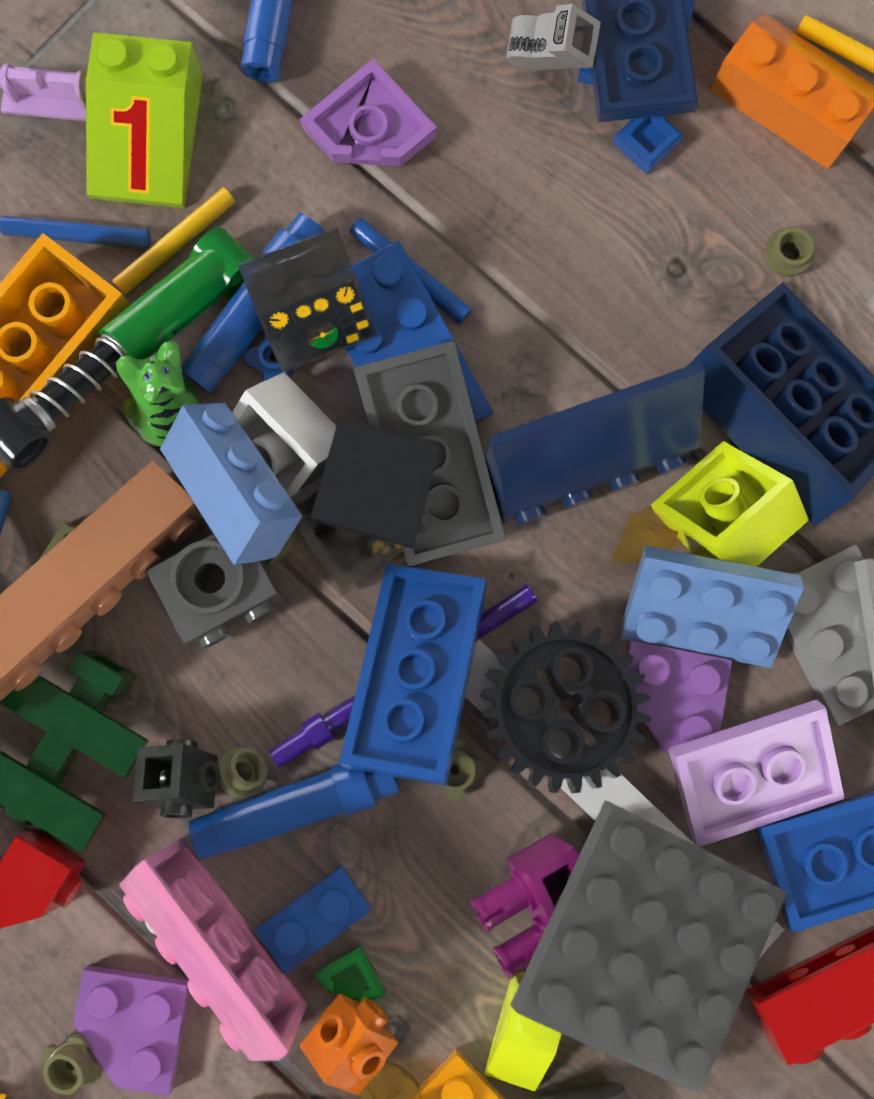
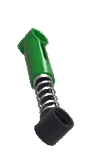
M217 227L207 232L194 246L190 258L100 328L99 335L101 338L96 339L95 347L91 351H81L79 360L75 364H64L63 373L57 378H47V386L41 391H31L29 397H24L21 400L16 399L15 401L11 397L0 399V461L13 473L21 472L37 462L49 448L52 441V436L49 432L52 431V428L55 429L56 420L63 414L69 417L67 411L79 401L85 404L83 398L95 388L101 391L100 384L111 375L117 378L116 362L120 357L131 356L135 359H146L154 355L163 343L171 341L224 296L227 298L233 297L259 263V260L224 228Z

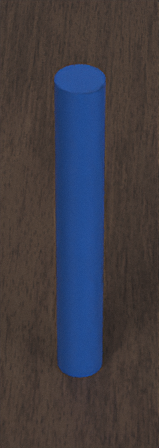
M5 215L0 220V230L2 235L38 239L44 233L50 239L58 241L149 249L151 243L150 230L144 228Z
M362 217L358 218L350 228V234L373 253L392 244L390 240ZM409 257L432 301L461 325L473 309Z

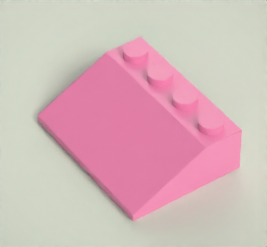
M182 837L144 859L133 868L119 885L126 894L123 897L124 903L129 912L138 921L143 922L145 920L157 935L155 944L164 959L172 965L177 963L189 978L187 986L195 1001L203 1008L209 1006L221 1021L219 1025L220 1032L227 1044L236 1052L242 1050L250 1061L280 1060L290 1050L308 1003L287 975L284 974L275 959Z

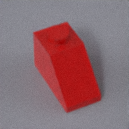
M35 830L16 836L0 861V929L41 918L59 906L66 908L76 896L83 883V880L77 876L86 861Z

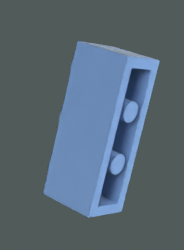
M226 403L182 405L160 448L161 452L233 565L276 558L302 518L301 513Z

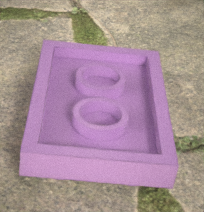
M817 699L668 748L690 836L698 847L845 799L827 710Z

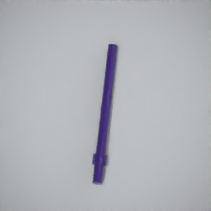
M525 585L482 613L477 640L538 602L528 585ZM355 695L323 716L318 712L301 723L303 729L270 749V755L277 766L280 768L311 747L315 746L318 750L335 739L333 733L349 723Z

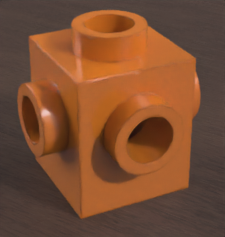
M339 993L332 1004L324 1010L318 1022L299 1047L325 1084L359 1095L370 1079L380 1072L387 1057L399 1042L386 1027L385 1023L388 1021V1016L377 1004L368 998H363L361 1002H358Z

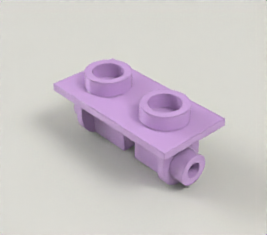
M5 63L0 68V89L4 91L1 112L86 121L87 74L85 71L79 70L77 72L16 67Z

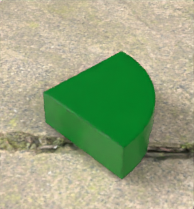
M361 944L318 968L314 973L317 981L327 991L337 995L340 993L362 1001L363 998L375 1000L386 995V988Z

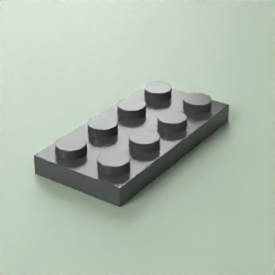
M455 341L353 367L369 426L441 445L420 523L422 531L417 534L413 549L402 546L408 567L506 540Z

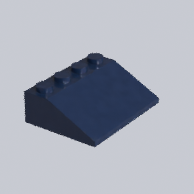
M783 282L709 343L688 365L701 362L705 371L702 405L705 413L744 453L793 480L808 519L814 526L855 498L874 476V375Z
M698 362L491 435L485 461L503 523L516 519L518 526L526 525L547 516L545 508L563 502L565 509H570L593 500L592 491L610 485L612 492H618L640 483V474L657 469L659 475L662 476L686 467L688 465L686 458L700 447L705 377L702 363Z

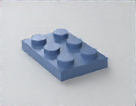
M645 545L620 626V639L771 668L803 592L801 575Z

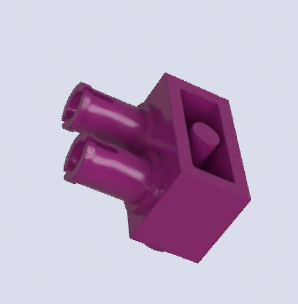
M552 834L546 835L506 858L511 870L510 879L478 898L470 900L473 910H478L475 915L486 932L492 931L494 927L526 908L529 909L532 915V926L492 948L494 956L500 958L497 962L509 980L515 978V975L528 968L579 857L575 847Z

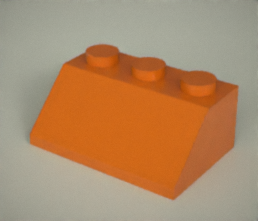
M766 13L751 22L724 59L710 91L826 169H829L874 108V85Z

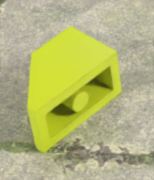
M522 971L510 980L484 1075L536 1091L556 1055L562 1033L518 1014L510 1006L525 974V971Z

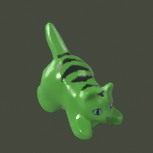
M167 341L161 345L156 354L149 358L135 359L131 356H123L116 362V370L133 395L125 400L123 406L128 422L144 441L161 447L182 405L199 404L195 388L187 379H183L178 344L173 341Z

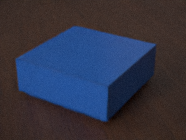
M664 116L631 119L615 135L613 143L645 174H648L680 144L684 135Z

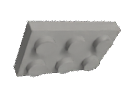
M856 544L794 573L801 575L804 589L785 633V637L818 701L826 707L831 726H840L874 709V684L854 562L864 560Z

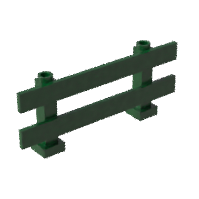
M96 650L77 652L67 669L79 676L70 692L38 675L27 687L20 691L13 689L0 701L2 706L46 731L27 765L0 750V804L6 807L5 814L18 823L24 825L35 824L81 853L86 850L106 813L59 786L80 751L123 778H126L136 764L138 748L145 747L149 741L102 713L111 696L128 693L138 675Z

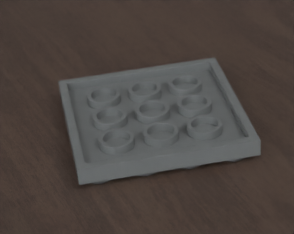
M605 800L510 1006L518 1014L700 1095L788 892Z

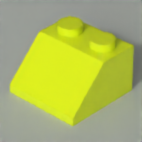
M725 441L721 442L651 504L653 511L693 555L755 567L809 521L792 479Z

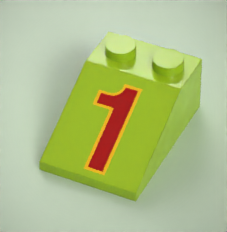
M93 32L86 75L87 196L89 199L185 208L203 72L192 42Z

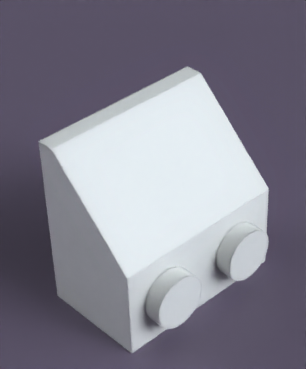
M283 372L245 390L232 413L290 499L297 506L321 483L336 425Z

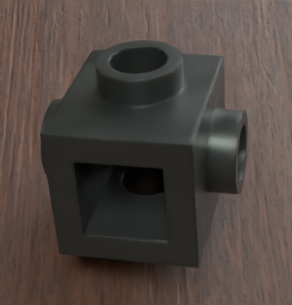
M172 739L166 741V745L138 748L132 801L160 808V817L171 819L192 818L193 809L214 808L215 790L219 784L218 756L198 749V742L187 739Z

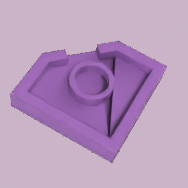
M374 59L370 60L300 118L302 129L333 163L401 167L437 137L436 125Z
M632 640L628 641L626 656L633 655L635 658L626 670L629 675H645V678L634 686L635 692L651 696V700L637 705L638 712L651 717V722L644 725L660 751L669 753L668 748L721 731L732 660Z
M88 965L83 969L73 1025L79 1034L87 1039L88 1047L116 1088L170 1095L175 1083L190 993L187 986L189 980Z

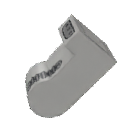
M573 3L558 5L555 12L540 14V16H515L512 19L506 61L513 66L528 70L593 68L601 22ZM582 31L584 40L579 51L572 46L574 33Z

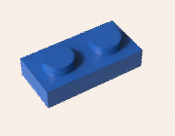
M342 864L260 924L255 931L284 974H287L371 912L372 906Z

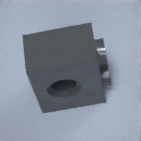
M214 534L202 541L188 545L180 553L146 570L182 642L192 646L200 643L203 649L209 648L231 635L228 628L243 619H246L248 624H253L276 611L273 603L283 598L263 560L233 565ZM220 567L225 574V583L217 592L207 593L202 584L203 577L210 569Z

